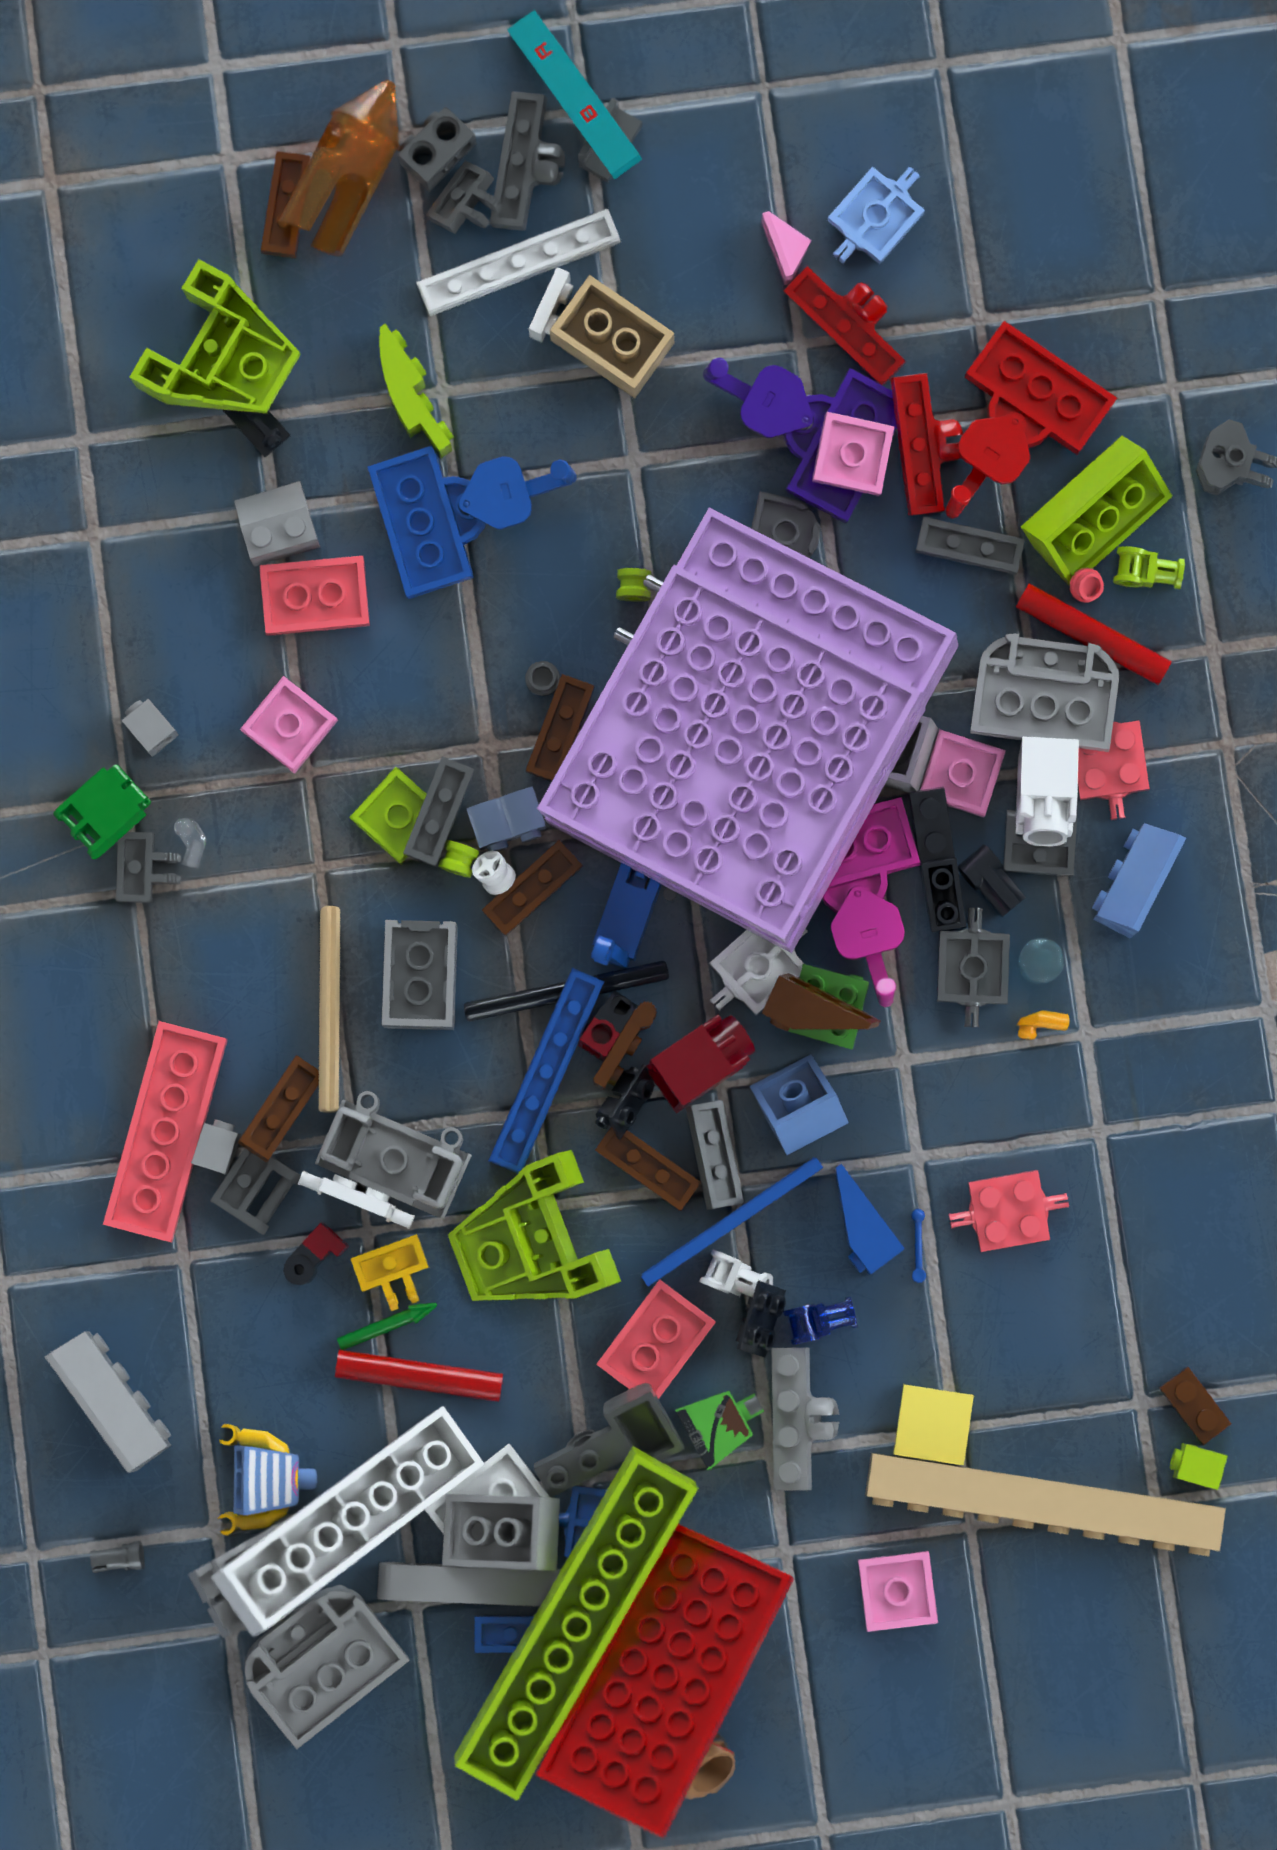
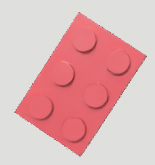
M363 555L259 565L265 633L267 636L370 626Z
M659 1279L596 1365L628 1389L644 1383L650 1384L659 1399L716 1321Z

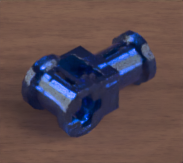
M846 1297L844 1302L824 1306V1303L810 1304L783 1311L784 1316L789 1318L793 1339L790 1340L791 1345L820 1339L822 1336L831 1334L830 1330L846 1326L858 1327L851 1297ZM845 1313V1316L829 1319L832 1315ZM800 1316H802V1318H803V1322H804V1326H805V1330H806L805 1333L803 1332V1329H802V1325H801V1321H800Z

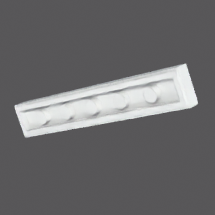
M605 209L417 282V286L430 317L621 243L620 237L609 210Z

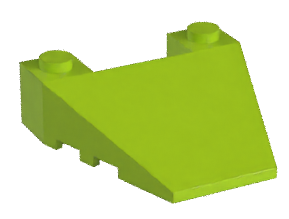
M198 259L181 289L190 302L211 312L180 365L146 347L129 378L137 389L165 404L267 413L301 353L261 312L257 305L248 298L228 274Z
M572 1150L556 1153L526 1165L518 1172L519 1174L505 1186H502L494 1193L495 1195L483 1206L478 1207L448 1234L472 1301L579 1298L621 1282L609 1249L580 1259L577 1258L554 1194L584 1183Z

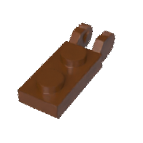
M644 1001L637 1006L638 1008L633 1012L593 1079L595 1086L602 1090H605L608 1084L613 1087L615 1086L624 1071V1068L619 1066L626 1054L632 1057L642 1041V1038L637 1036L641 1030L649 1029L653 1024V1020H655L657 1008H655L652 1002Z

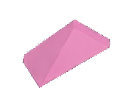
M767 211L762 213L761 223L784 285H788L793 281L811 240Z

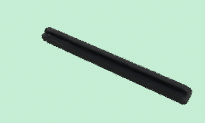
M659 961L593 975V977L604 981L599 993L602 994L667 980L669 972L666 962ZM566 981L466 1002L464 1004L465 1017L467 1021H475L555 1004Z

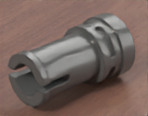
M134 1541L129 1543V1545L122 1544L119 1548L92 1550L90 1561L93 1573L122 1568L125 1571L131 1568L132 1570L144 1569L145 1556L141 1541Z

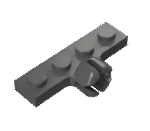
M511 93L494 197L501 203V207L498 211L492 209L490 225L493 228L526 231L534 187L539 184L555 186L563 177L564 172H558V167L565 166V155L561 146L541 141L548 100L544 94Z

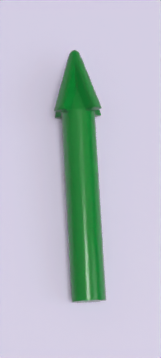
M437 1303L408 1305L406 1310L338 1337L341 1350H346L411 1322L417 1324L437 1307Z

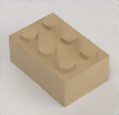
M591 275L587 277L550 329V339L553 343L634 398H636L673 346L675 336L674 332Z

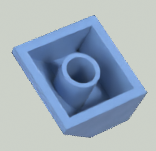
M811 1054L749 1086L786 1155L849 1123L836 1093Z

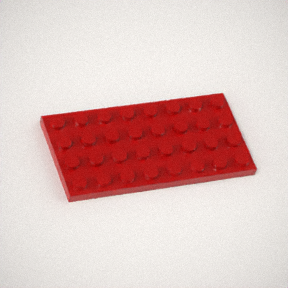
M677 1524L558 1730L536 1776L664 1839L794 1578L781 1570Z

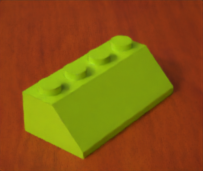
M1121 436L1029 518L1021 528L1034 549L1070 586L1071 578L1078 570L1082 568L1093 569L1173 496L1146 450L1126 437Z

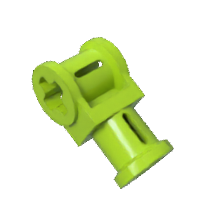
M1130 546L1117 548V554L1120 558L1118 573L1113 577V583L1125 587L1151 588L1155 582L1173 585L1174 589L1181 588L1185 559L1179 558L1177 561L1157 559L1158 553L1149 552L1142 548Z

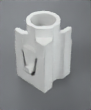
M1022 737L1017 769L1016 834L1023 835V840L1029 844L1048 847L1058 846L1066 843L1067 838L1072 836L1073 822L1076 821L1079 740Z

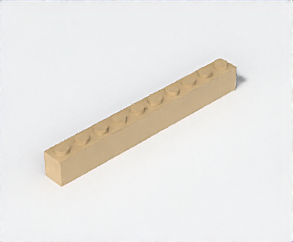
M871 1453L865 1491L866 1496L873 1497L872 1504L893 1507L894 1501L907 1502L908 1510L927 1513L929 1506L943 1508L942 1515L963 1518L964 1512L978 1514V1521L998 1523L999 1517L1013 1519L1012 1526L1034 1529V1522L1048 1524L1047 1531L1069 1534V1528L1083 1530V1537L1104 1540L1105 1533L1119 1535L1118 1542L1139 1545L1140 1539L1154 1541L1153 1548L1174 1551L1175 1544L1189 1546L1188 1553L1209 1556L1210 1550L1220 1551L1226 1508L876 1453Z

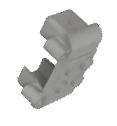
M364 1091L359 1094L357 1105L343 1099L315 1164L444 1220L472 1156L460 1150L463 1144L462 1133L454 1127H449L442 1132L441 1140L438 1141L376 1114L380 1106V1100L371 1091ZM371 1096L374 1098V1105L366 1109L363 1107L362 1102L364 1098ZM451 1132L458 1134V1141L454 1145H449L446 1142V1136Z

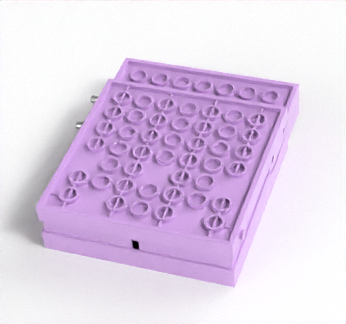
M708 508L677 566L673 564L664 582L651 575L646 576L647 580H644L643 585L657 592V595L634 635L620 627L614 633V638L628 645L537 809L542 815L546 816L545 820L550 826L618 862L626 864L633 870L639 871L667 888L792 953L888 780L890 772L894 769L915 731L921 716L926 711L925 706L956 652L958 641L956 633Z

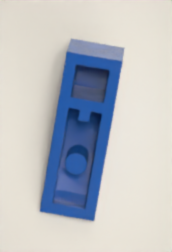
M840 1164L834 1171L847 1243L852 1251L848 1258L859 1273L866 1270L870 1275L905 1248L844 1166Z

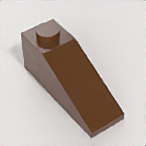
M790 973L778 976L762 1011V1014L771 1018L770 1023L785 1031H789L790 1028L872 1029L878 1027L881 1021Z

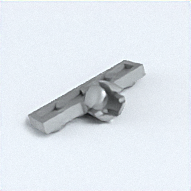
M772 1348L774 1490H812V1442L815 1440H831L837 1435L839 1422H821V1415H839L838 1405L833 1398H816L812 1396L810 1391L809 1348Z

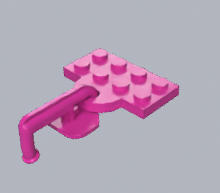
M901 797L873 805L822 898L825 905L837 913L831 923V931L837 951L844 958L850 960L866 958L877 1000L883 1007H889L893 1003L896 983L891 978H888L881 953L897 948L902 943L905 934L898 908L884 900L888 888L887 874L920 866V859Z

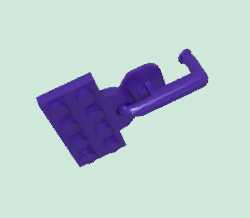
M720 357L714 358L703 371L704 380L744 401L740 410V417L746 427L766 438L784 435V441L790 452L801 460L785 491L847 523L863 492L812 482L824 416L826 412L894 426V434L897 425L892 390L850 368L834 398L823 394L806 396L800 377L777 365H770L762 369L753 385L750 386L728 374L729 368L725 359Z

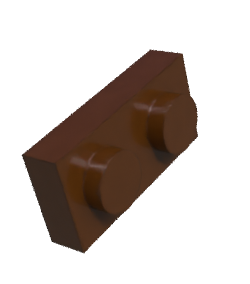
M1189 1367L1184 1368L1159 1387L1202 1445H1205L1231 1425V1422Z

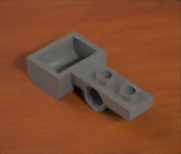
M650 1384L637 1385L603 1404L604 1417L609 1426L597 1432L594 1430L583 1431L574 1436L565 1448L534 1463V1470L550 1498L623 1462L632 1446L658 1461H662L684 1450L682 1439Z

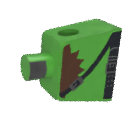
M729 1390L675 1410L707 1470L713 1468L753 1435L746 1422L764 1412L755 1393L736 1403Z

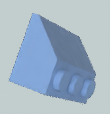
M1145 823L1140 827L1139 831L1132 829L1123 846L1128 849L1123 862L1117 859L1107 877L1113 880L1108 891L1101 890L1092 906V909L1097 911L1093 920L1128 938H1132L1138 933L1186 838Z

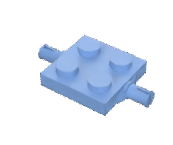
M872 167L830 214L828 222L838 229L846 239L833 253L836 259L839 258V261L844 263L852 252L858 249L868 254L880 265L923 216L925 210L911 199L907 191L915 180L920 177L916 171L913 173V168L908 167L896 182L886 178Z

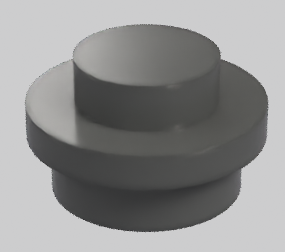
M539 661L528 668L525 681L532 693L538 696H547L556 690L560 681L558 669L552 663Z

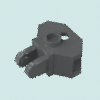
M1228 419L1210 431L1209 436L1205 440L1196 473L1203 491L1214 495H1219L1234 484L1242 486L1244 482L1268 489L1272 488L1274 480L1267 475L1250 471L1251 463L1253 462L1267 468H1276L1277 457L1256 450L1257 446L1250 444L1243 424ZM1213 453L1218 454L1220 458L1215 457Z

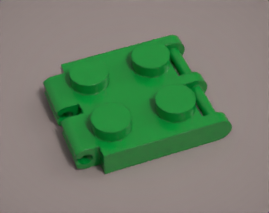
M115 764L108 771L104 767L100 769L56 808L53 815L58 821H63L71 829L70 835L75 840H80L87 847V854L92 859H98L147 815L143 810L151 804V800L118 764ZM72 815L77 820L78 824L75 825V823L68 816ZM86 834H89L94 839V844L85 836Z

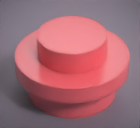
M1091 568L1078 570L1070 581L1072 596L1083 603L1096 600L1101 596L1104 589L1101 575Z

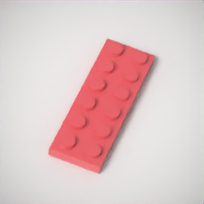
M162 1021L158 1022L103 1225L173 1242L194 1165L191 1162L207 1118L228 1039Z

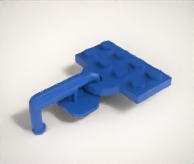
M433 445L368 466L404 591L408 599L474 578L464 545L475 540L484 530L486 524L496 529H505L524 522L532 511L531 497L571 485L577 479V474L565 460L559 459L552 463L550 474L525 481L520 465L513 458L506 456L479 464L470 481L457 476L444 478L436 449Z

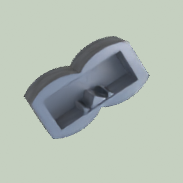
M533 786L467 808L480 850L488 849V851L499 852L509 847L507 842L513 839L521 838L522 843L542 836L540 831L547 827L543 815L537 809L539 803Z

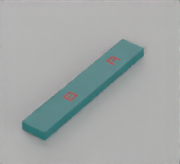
M535 10L507 29L614 180L642 160L638 151Z

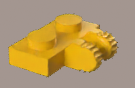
M417 1234L350 1258L362 1292L382 1286L391 1311L399 1309V1302L390 1282L400 1278L404 1281L405 1291L411 1303L419 1302L411 1274L427 1269L429 1265Z

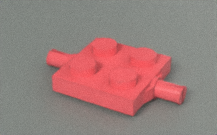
M1140 720L1125 723L1113 721L1109 752L1079 748L1078 789L1080 800L1093 798L1109 800L1111 820H1117L1116 806L1118 807L1119 819L1126 818L1122 798L1131 793L1150 790Z
M1038 1170L968 1182L971 1199L969 1211L949 1214V1220L963 1218V1220L950 1222L951 1229L972 1225L977 1233L980 1252L1050 1240L1047 1223L1049 1211L1069 1208V1202L1055 1203L1068 1200L1067 1193L1046 1197L1041 1189Z

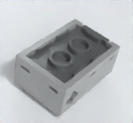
M385 920L382 1026L384 1028L454 1030L458 931L456 922L443 921V924H441L440 921L401 920V923H399L398 920Z

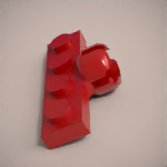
M806 266L784 290L804 312L882 386L906 363V360L875 330L876 323L887 313V305L879 295L872 298L875 292L868 285L858 283L848 294L840 296Z
M927 373L890 378L908 516L945 511L940 465L943 462L961 458L958 452L959 442L947 444L946 437L963 435L962 427L955 419L942 421L934 419Z

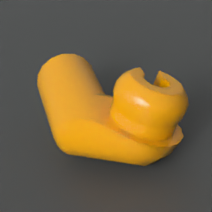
M1041 1010L1021 1017L1017 1023V1026H1019L1018 1037L1034 1040L1037 1037V1028L1066 1031L1070 1022L1069 1015Z

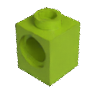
M1182 1443L1180 1450L1174 1449L1170 1469L1174 1470V1478L1219 1490L1228 1456Z

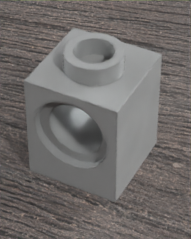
M149 699L143 703L139 700L125 711L126 717L122 722L152 757L179 736Z
M216 1119L213 1126L204 1123L191 1164L227 1175L231 1169L238 1147L237 1142L241 1137L240 1134L233 1132L235 1125Z

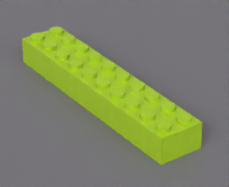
M632 1446L454 1754L455 1766L513 1799L519 1800L697 1492L698 1487L694 1480Z

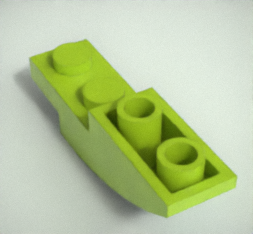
M385 323L380 326L379 347L384 378L393 406L410 438L423 431L442 458L453 451L449 440L454 437L443 420L437 423L430 412L434 410V407L424 393L417 394L426 388L423 376L427 373L416 357L410 360L403 350L407 347V344L399 331L395 329L391 332Z

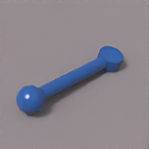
M915 1209L911 1214L913 1221H915V1270L912 1272V1278L915 1282L920 1283L926 1279V1273L922 1270V1221L925 1219V1213L921 1209Z

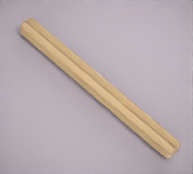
M324 906L320 910L319 1111L334 1113L339 1109L340 908Z

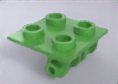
M808 964L802 965L800 979L863 1011L869 981L863 980V977L850 974V976ZM790 1028L788 1032L853 1050L858 1029Z

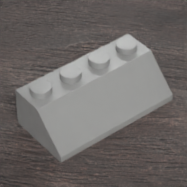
M85 1331L49 1353L45 1358L128 1473L138 1471L172 1446L167 1440L171 1434L160 1419L154 1422L147 1410L151 1406L139 1390L134 1393L126 1383L130 1377L119 1362L113 1364L106 1355V1352L110 1349L98 1333L93 1336L90 1331Z

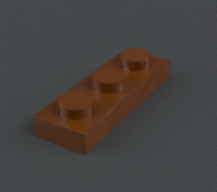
M276 151L261 245L262 254L296 259L311 166L310 155Z
M564 674L561 675L525 770L526 773L551 782L553 781L576 739L595 689L594 685Z
M558 840L519 875L507 891L498 894L482 911L506 937L576 874L583 865Z
M296 1055L237 1143L267 1162L318 1087L319 1070Z
M611 1127L595 1149L597 1153L679 1211L684 1208L701 1184L699 1180L628 1130L620 1140Z

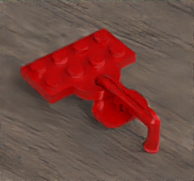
M1003 321L964 376L965 379L992 396V399L987 408V418L973 421L958 443L959 455L974 468L962 485L955 486L952 489L951 498L945 509L946 516L950 519L957 518L987 477L999 484L1014 482L1030 460L1028 448L1041 444L1048 436L1078 455L1112 408L1117 397L1021 331Z

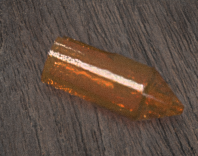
M384 80L331 111L332 117L278 220L280 227H286L287 224L310 231L333 188L336 186L335 195L311 247L336 257L343 256L395 152L400 150L395 84L389 80Z

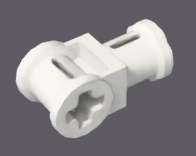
M714 1249L710 1253L713 1258L705 1277H701L699 1280L700 1283L727 1294L732 1293L740 1297L742 1293L752 1298L758 1280L773 1285V1276L771 1274H759L751 1271L752 1267Z

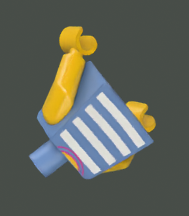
M231 1424L221 1426L222 1428L231 1429L233 1437L229 1441L219 1440V1442L227 1446H234L233 1512H226L218 1517V1519H230L232 1528L221 1530V1534L229 1535L238 1528L242 1531L268 1528L286 1516L289 1507L298 1504L299 1490H314L316 1488V1470L314 1468L299 1469L298 1455L291 1454L288 1445L271 1433L246 1428L240 1431L237 1426Z

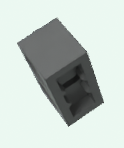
M446 106L439 113L437 111L431 113L422 125L424 128L416 137L413 135L409 136L399 147L400 153L398 158L400 165L429 192L477 144L475 133ZM445 129H451L456 133L455 137L449 141L441 140L438 138V134ZM421 153H427L432 156L431 161L425 165L415 163L414 159Z

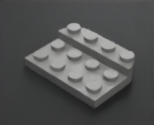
M1015 633L1006 634L1005 637L990 644L981 656L970 733L1022 740V737L1079 740V748L1109 752L1119 684L1118 668H1116L1112 658L1101 650L1100 646L1088 643V646L1023 638Z
M336 1585L314 1594L257 1639L250 1647L244 1663L246 1683L250 1692L293 1746L298 1749L410 1660L367 1606L364 1598L343 1585Z

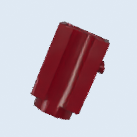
M717 1014L649 1061L646 1067L652 1080L677 1114L743 1069V1066L750 1061L749 1056L755 1052V1047L746 1030L735 1017L729 1015L722 1020Z

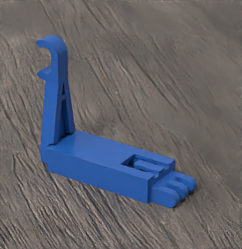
M622 862L592 943L594 949L591 958H594L595 962L606 966L610 963L626 969L630 960L635 961L662 884L639 871L633 870Z

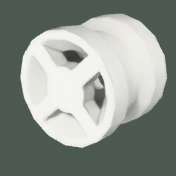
M492 850L483 853L476 859L472 867L474 877L479 882H482L484 889L492 895L504 893L515 881V870L506 863L505 858L498 851Z

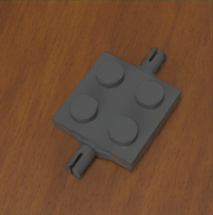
M968 908V929L958 932H939L937 1002H954L965 1006L964 1027H971L972 1014V1028L979 1027V1007L987 1004H1008L1010 934L991 933L982 929V908L976 909V922L974 921L975 908Z

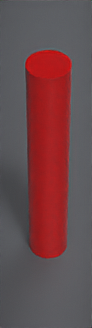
M1028 583L1016 605V608L1085 646H1088V643L1100 646L1101 650L1106 652L1114 662L1156 685L1160 684L1172 663L1169 659Z
M339 1350L335 1370V1378L497 1402L500 1401L503 1383L502 1373Z

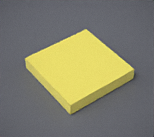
M903 1384L893 1455L964 1466L974 1395Z

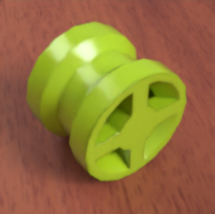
M641 568L619 569L617 571V578L620 580V588L617 590L616 599L630 602L649 601L651 592L643 585V582L647 580V575H651V571Z
M447 840L445 844L447 852L445 857L440 859L438 867L453 874L471 878L472 862L478 858L480 852L465 844Z

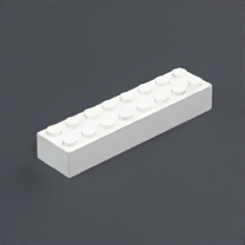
M442 1406L212 1575L211 1578L250 1634L255 1636L265 1631L483 1466L484 1462L447 1410Z

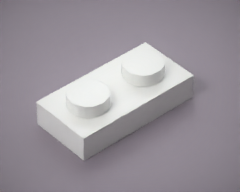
M558 267L556 268L529 327L530 338L543 342L546 333L550 335V329L559 318L555 314L560 303L566 304L573 290V285L569 284V272Z

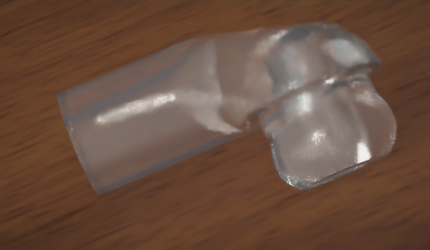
M185 817L179 818L174 824V831L180 836L187 847L182 865L198 869L207 838L195 820Z

